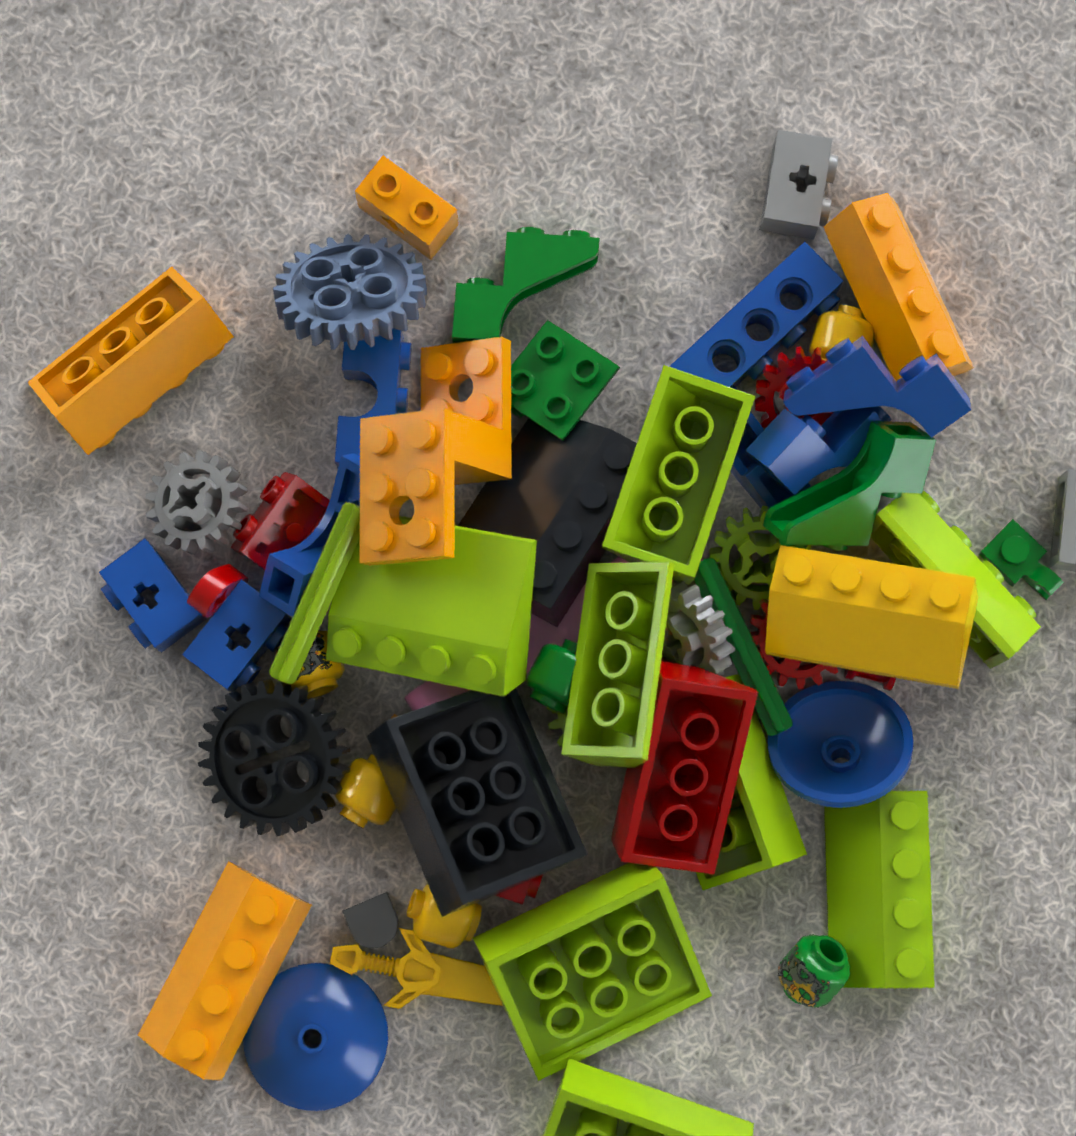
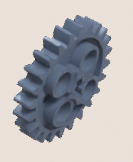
M346 234L343 243L338 244L329 237L326 241L327 246L323 248L311 243L309 244V255L295 252V263L284 262L282 264L284 273L276 274L275 276L277 286L273 287L278 319L284 320L285 329L287 331L295 329L296 337L299 340L311 335L312 346H317L324 340H329L331 350H335L341 342H348L349 348L355 350L360 340H365L370 347L375 346V337L379 335L390 341L393 339V328L407 331V319L418 320V309L425 308L426 306L425 295H427V287L422 263H416L413 252L404 254L403 245L400 243L388 248V241L385 237L375 244L370 243V236L368 234H365L360 242H353L351 235Z

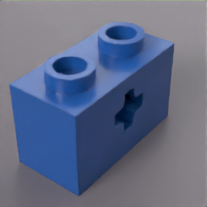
M146 538L99 571L107 583L101 588V591L117 611L125 607L134 619V622L128 627L145 649L152 644L155 649L162 653L207 619L187 604L188 592ZM147 588L153 593H157L154 597L158 605L152 609L143 604L145 599L141 593Z
M241 579L182 655L228 691L234 692L238 686L241 688L242 685L252 683L261 670V667L256 663L267 649L275 652L281 645L288 629L286 625L291 618L284 611L259 597V592ZM249 628L247 637L251 641L250 645L246 649L242 646H237L232 651L235 642L230 638L235 631L243 634Z

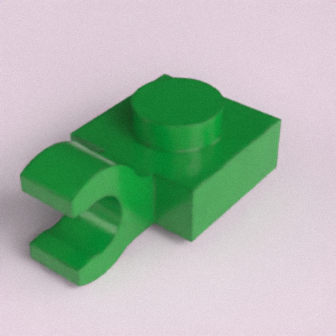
M1014 519L978 554L984 560L992 563L1011 587L1023 578L1045 600L1064 583L1054 571L1038 562L1047 550Z

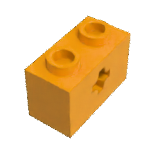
M384 155L355 190L359 208L430 260H432L459 225L458 212L455 207Z

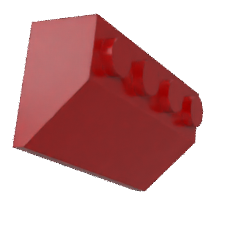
M661 661L648 759L635 768L627 767L611 841L621 862L715 874L758 695L756 689L700 667Z

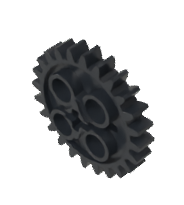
M272 679L261 680L258 682V686L253 682L242 685L241 694L235 691L225 695L227 705L222 704L212 708L214 715L219 721H210L203 724V728L212 735V739L198 743L200 748L210 752V758L198 762L199 767L211 769L212 775L202 782L203 786H217L219 791L213 796L212 803L226 800L228 806L224 817L229 818L240 813V828L242 829L252 826L256 822L258 835L270 832L272 827L276 836L288 833L290 827L296 833L307 828V821L311 824L321 821L323 819L321 810L328 811L336 806L334 799L330 795L339 794L342 790L341 782L336 779V776L350 772L348 766L339 763V757L351 752L349 747L337 745L336 739L346 733V729H332L330 723L337 715V712L334 710L322 714L320 711L324 701L322 695L307 701L308 686L306 685L296 687L293 691L290 684L278 681L276 686H274ZM282 716L289 719L292 725L291 737L286 736L281 730L280 722ZM241 732L246 734L250 740L251 747L249 753L243 750L240 745ZM304 740L310 743L309 749L244 774L239 772L238 768L241 764ZM299 761L308 768V782H304L298 775L297 765ZM258 777L267 786L266 798L260 795L257 790L256 781Z

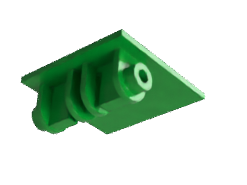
M547 320L511 365V413L518 418H522L523 415L564 441L618 372L620 366Z

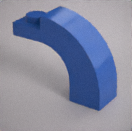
M354 453L341 456L329 505L315 530L300 544L289 549L270 553L268 556L259 597L292 617L295 614L343 504L350 502L360 506V456Z

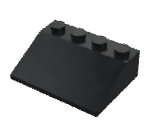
M528 418L511 444L512 479L486 482L458 526L537 540L531 613L558 627L586 583L589 563H599L606 552L601 547L637 443L612 429L579 420L565 440L562 441Z
M516 688L504 697L471 690L388 719L367 736L442 917L588 855Z

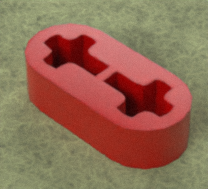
M229 563L211 569L193 588L187 599V604L204 617H211L242 579L248 583L249 578Z

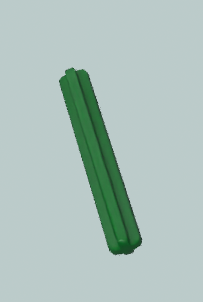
M706 558L701 560L693 581L695 585L699 586L701 598L710 595L713 598L711 606L715 612L722 610L725 614L722 618L725 627L732 630V634L726 637V641L735 647V651L729 654L743 685L756 689L758 692L754 708L767 735L775 736L793 726L791 716L715 559Z

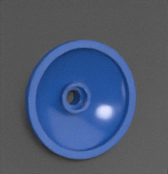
M825 682L819 686L816 684L796 693L784 703L793 721V726L775 736L768 735L770 763L783 785L800 798L827 807H854L881 798L894 789L903 779L909 769L913 756V731L903 709L884 692L858 682ZM837 758H845L846 760H848V762L836 763L834 762V760Z
M327 963L298 965L275 976L243 1038L244 1053L247 1064L256 1081L270 1096L279 1102L296 1109L308 1111L333 1109L358 1097L378 1075L388 1047L386 1015L375 992L356 974L350 975ZM308 1029H316L320 1032L322 1041L318 1047L312 1048L305 1043L304 1035Z

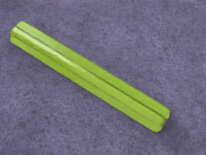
M345 502L339 512L269 670V674L278 681L293 684L297 680L360 538L359 505Z

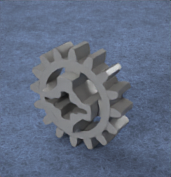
M198 450L194 459L191 455L182 452L179 455L180 464L178 466L169 461L163 463L167 472L164 478L153 475L151 480L159 487L157 492L146 494L145 498L155 503V508L146 512V517L159 522L152 531L155 535L166 538V545L177 550L181 547L183 551L193 555L196 554L198 547L211 553L214 552V540L217 539L225 544L230 542L226 532L230 527L238 530L241 529L242 525L235 517L237 513L247 512L248 506L238 502V497L246 494L248 490L242 484L235 483L241 474L233 467H227L228 461L217 455L212 458L210 454ZM197 474H211L209 477L201 475L197 480L191 477ZM196 525H200L202 528L193 532L182 531L184 528L191 530Z
M684 581L675 585L671 584L662 655L667 659L666 662L696 666L717 675H722L724 670L732 664L727 655L735 651V647L726 641V637L732 634V630L725 627L722 620L725 615L722 610L715 612L711 607L713 598L710 595L705 598L700 597V590L697 585L687 588Z

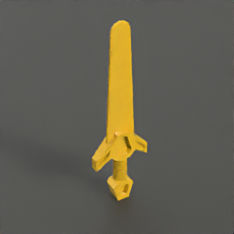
M399 928L411 951L402 958H396L395 960L394 957L389 959L390 956L385 958V955L380 957V954L378 956H375V953L371 955L370 952L366 954L365 951H362L359 944L334 946L332 949L329 964L350 975L358 970L362 971L365 969V972L370 970L369 972L372 973L373 970L375 974L377 971L379 974L383 972L384 975L388 973V976L392 974L393 977L398 979L403 989L383 1006L400 1009L421 994L503 1006L484 965L430 953L413 930Z

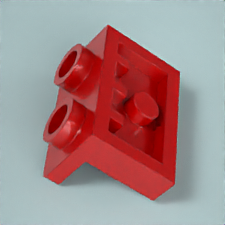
M287 472L282 473L280 477L274 476L266 484L260 495V498L263 500L253 516L251 514L246 515L240 521L241 529H235L233 537L236 540L231 545V549L245 556L263 570L266 568L270 553L289 549L300 544L315 530L330 502L327 497L300 477Z

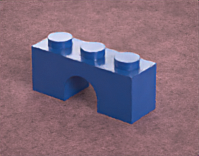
M393 328V339L390 341L380 335L376 336L375 346L370 347L365 340H360L355 350H351L348 342H344L342 372L345 380L367 382L377 390L378 396L374 407L366 414L357 417L338 416L335 451L337 469L342 455L354 453L360 456V418L407 413L408 388H400L401 370L410 371L412 344L404 342L401 330Z

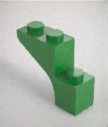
M521 227L517 229V232H507L503 286L494 285L493 280L486 278H469L467 283H456L452 331L453 343L501 337L502 329L509 313L521 301L594 268L598 261L600 238L590 237V233L581 230H567L563 232V235L544 234V230L536 227Z
M871 421L861 450L844 470L769 508L765 514L763 526L779 539V544L806 549L807 545H823L826 548L839 551L847 550L848 546H868L881 496L900 498L902 493H923L936 439L931 438L928 433L912 422Z

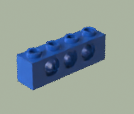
M804 241L674 361L670 367L737 389L736 387L747 376H750L755 381L763 374L766 364L772 365L774 363L770 355L781 345L787 350L790 349L805 335L807 329L803 325L814 314L819 317L822 313L831 311L841 299L836 294L839 292L844 280ZM785 293H793L802 300L803 307L798 310H789L782 305L780 296ZM751 324H761L768 329L770 338L765 341H755L747 334L746 327ZM720 354L729 355L735 360L737 368L732 372H721L715 368L712 359Z

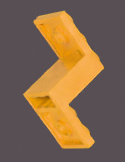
M495 337L421 348V411L360 418L359 563L372 566L454 558V485L512 479L511 340L504 337ZM471 378L473 382L472 394L467 400L461 402L458 396L459 387L464 380ZM411 499L414 504V514L412 519L403 525L399 517L400 508L405 501Z

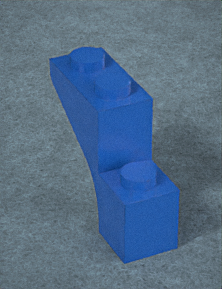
M863 336L853 343L847 338L835 345L825 355L828 361L814 371L808 366L797 372L786 382L789 389L784 392L783 399L787 409L792 414L798 416L875 406L896 408L913 417L931 438L972 410L970 398L937 354H934L927 360L923 356L914 359L901 369L899 374L902 378L896 381Z
M880 406L835 411L820 426L809 415H804L799 419L784 408L745 451L773 480L796 495L810 480L822 472L832 468L847 467L861 450L871 421H891L892 419Z

